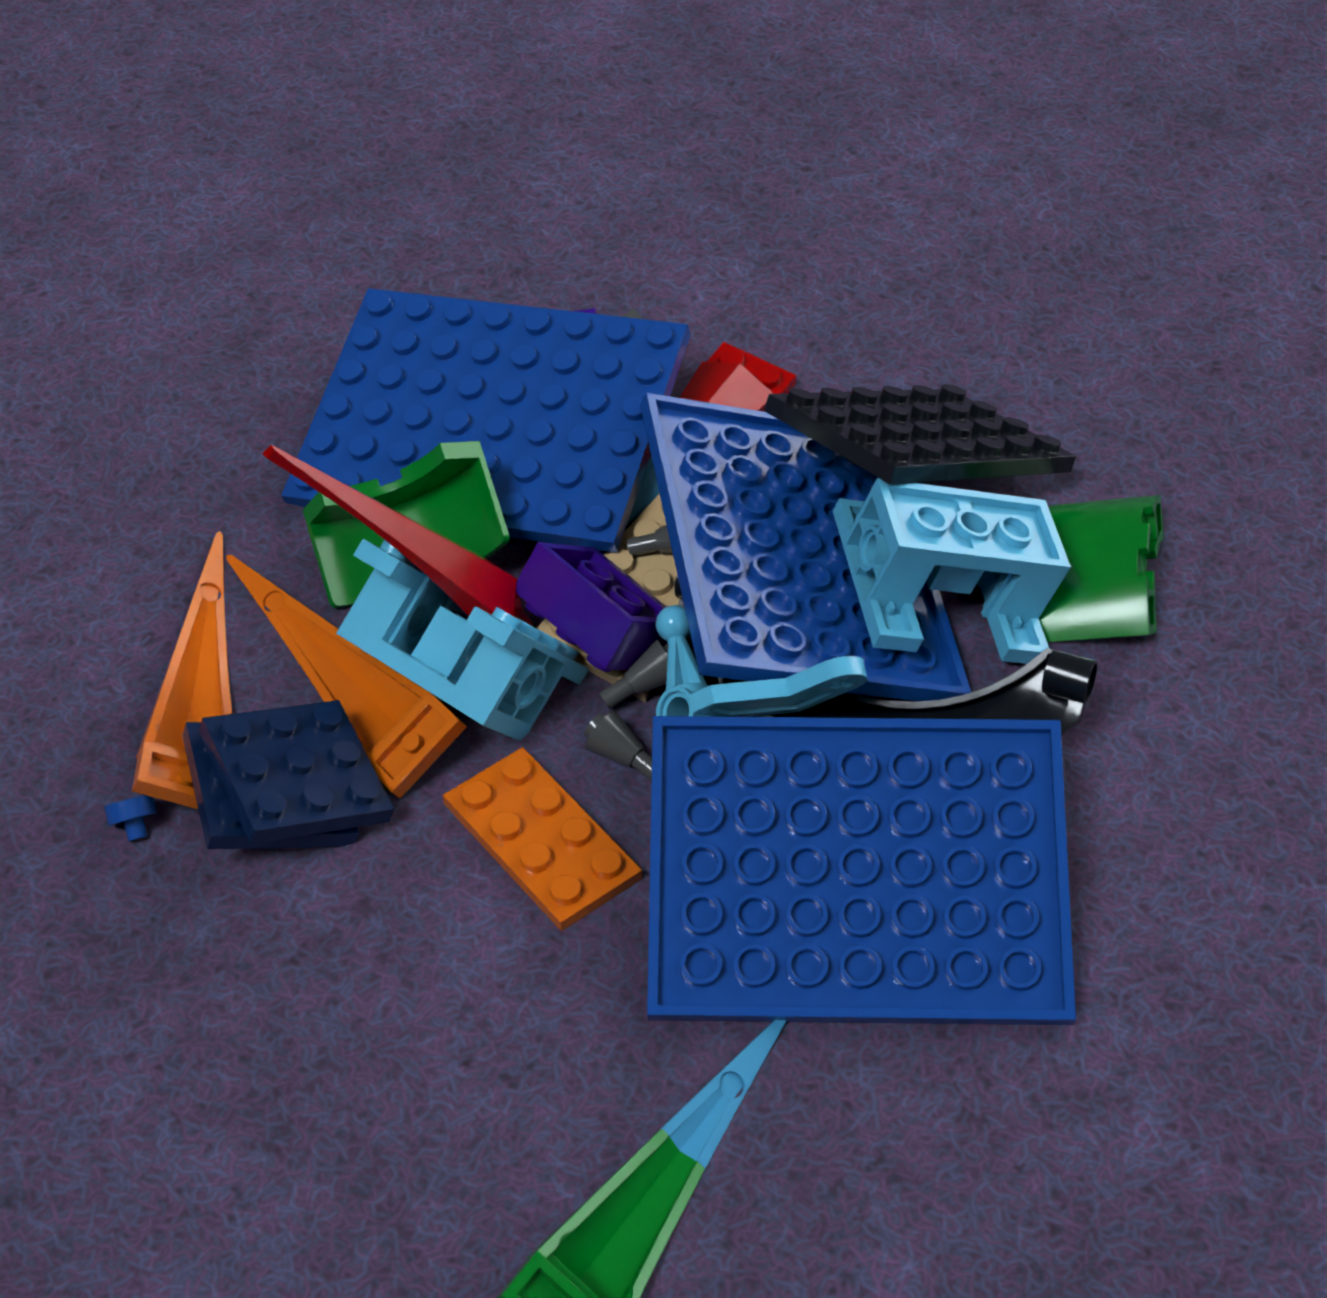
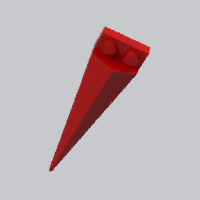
M272 444L262 453L268 460L335 502L386 540L424 572L468 616L475 606L491 615L495 608L498 607L533 626L530 618L523 610L519 595L516 593L517 578L478 554Z

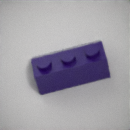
M543 542L536 544L517 580L516 593L526 601L525 607L531 613L547 619L557 627L555 632L561 639L570 644L578 645L588 654L587 660L590 664L605 672L628 670L656 639L662 647L668 643L658 635L655 627L658 614L666 606L596 548Z

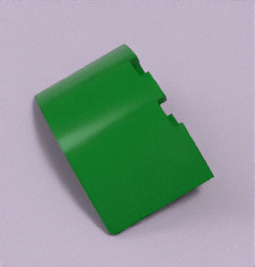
M480 441L439 443L428 454L400 469L402 478L380 486L379 480L373 479L350 486L485 559L492 556L509 542V532ZM318 492L302 511L329 604L336 609L352 607L374 570L372 566L353 556L362 539L378 547L381 546L384 539L335 502Z
M1161 495L1050 505L1048 508L1071 568L1039 617L1047 642L1141 636L1157 633L1154 571H1147L1148 559H1157L1160 543L1164 540Z

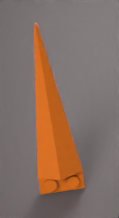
M221 531L217 532L213 538L136 755L137 764L132 792L198 809L182 737L186 722H201L202 718L232 714L225 625L223 534Z
M226 555V560L274 626L323 701H340L379 780L391 793L401 799L467 726L435 695L336 634L338 628L233 555Z

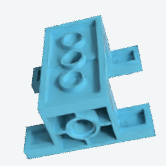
M877 478L865 501L838 499L833 509V515L873 648L917 652L924 638L913 603L926 582L930 590L971 594L976 584L981 588L985 600L981 614L982 617L988 620L1001 661L1027 664L1046 648L1049 649L1039 617L1071 566L1046 500L921 483L888 484L880 478Z
M362 539L353 556L372 566L374 570L336 634L487 728L521 741L529 733L560 678L563 676L579 685L589 671V668L575 661L579 654L577 650L498 607L495 608L491 615L475 606L468 616L424 572L386 540L378 547ZM454 610V611H456V612H458V613H460V614H462V615L468 617V619H465L464 617H462V616H460V615H458V614H455V613H453L452 611Z

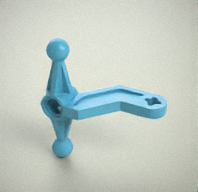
M679 605L666 606L660 611L656 619L655 627L658 635L668 642L666 691H664L658 701L656 716L753 717L801 712L856 689L867 682L864 660L858 656H842L826 660L786 678L707 685L704 676L699 675L697 661L687 641L690 629L685 608Z

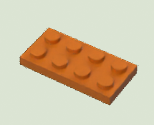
M523 747L443 794L444 805L560 931H563L642 880V869Z

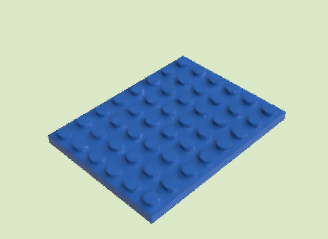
M368 288L297 458L349 486L373 479H378L380 486L402 478L400 469L419 460L439 443L480 441L510 538L594 547L597 550L618 553L651 455L640 405L646 392L665 396L671 395L691 336L688 324ZM290 474L281 497L285 503L306 507L318 491Z
M646 392L640 407L699 675L744 681L779 679L789 677L832 658L858 656L864 660L867 682L846 693L911 701H931L965 695L971 692L940 591L928 589L926 582L913 603L924 638L917 652L873 648L833 515V509L839 498L865 501L878 477L767 412Z
M653 716L647 1019L675 1021L773 1022L774 1020H785L786 1022L1074 1025L1076 1021L1061 720Z

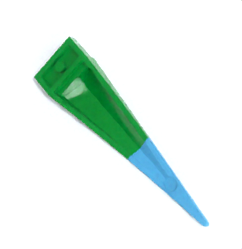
M774 1020L527 1256V1260L496 1298H640L706 1166L786 1021ZM743 1087V1091H742L741 1095L738 1096V1097H736V1098H734V1097L737 1095V1093L741 1090V1088Z

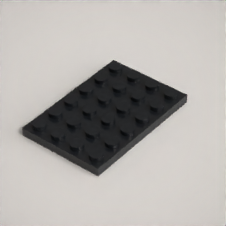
M947 384L942 385L941 389L914 385L912 390L884 386L882 391L853 387L851 392H842L833 388H822L820 393H810L802 389L792 388L785 394H769L764 409L768 414L888 484L1071 472L1076 455L1061 448V442L1058 439L1047 435H1036L1028 430L1029 425L1026 422L1010 417L1005 418L996 413L997 407L982 401H973L965 397L967 392L962 388Z

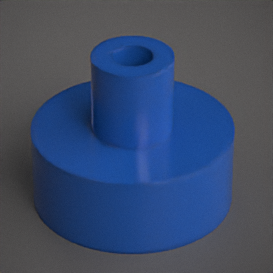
M147 795L104 806L108 826L124 823L128 841L147 837L144 817L158 813L154 797Z

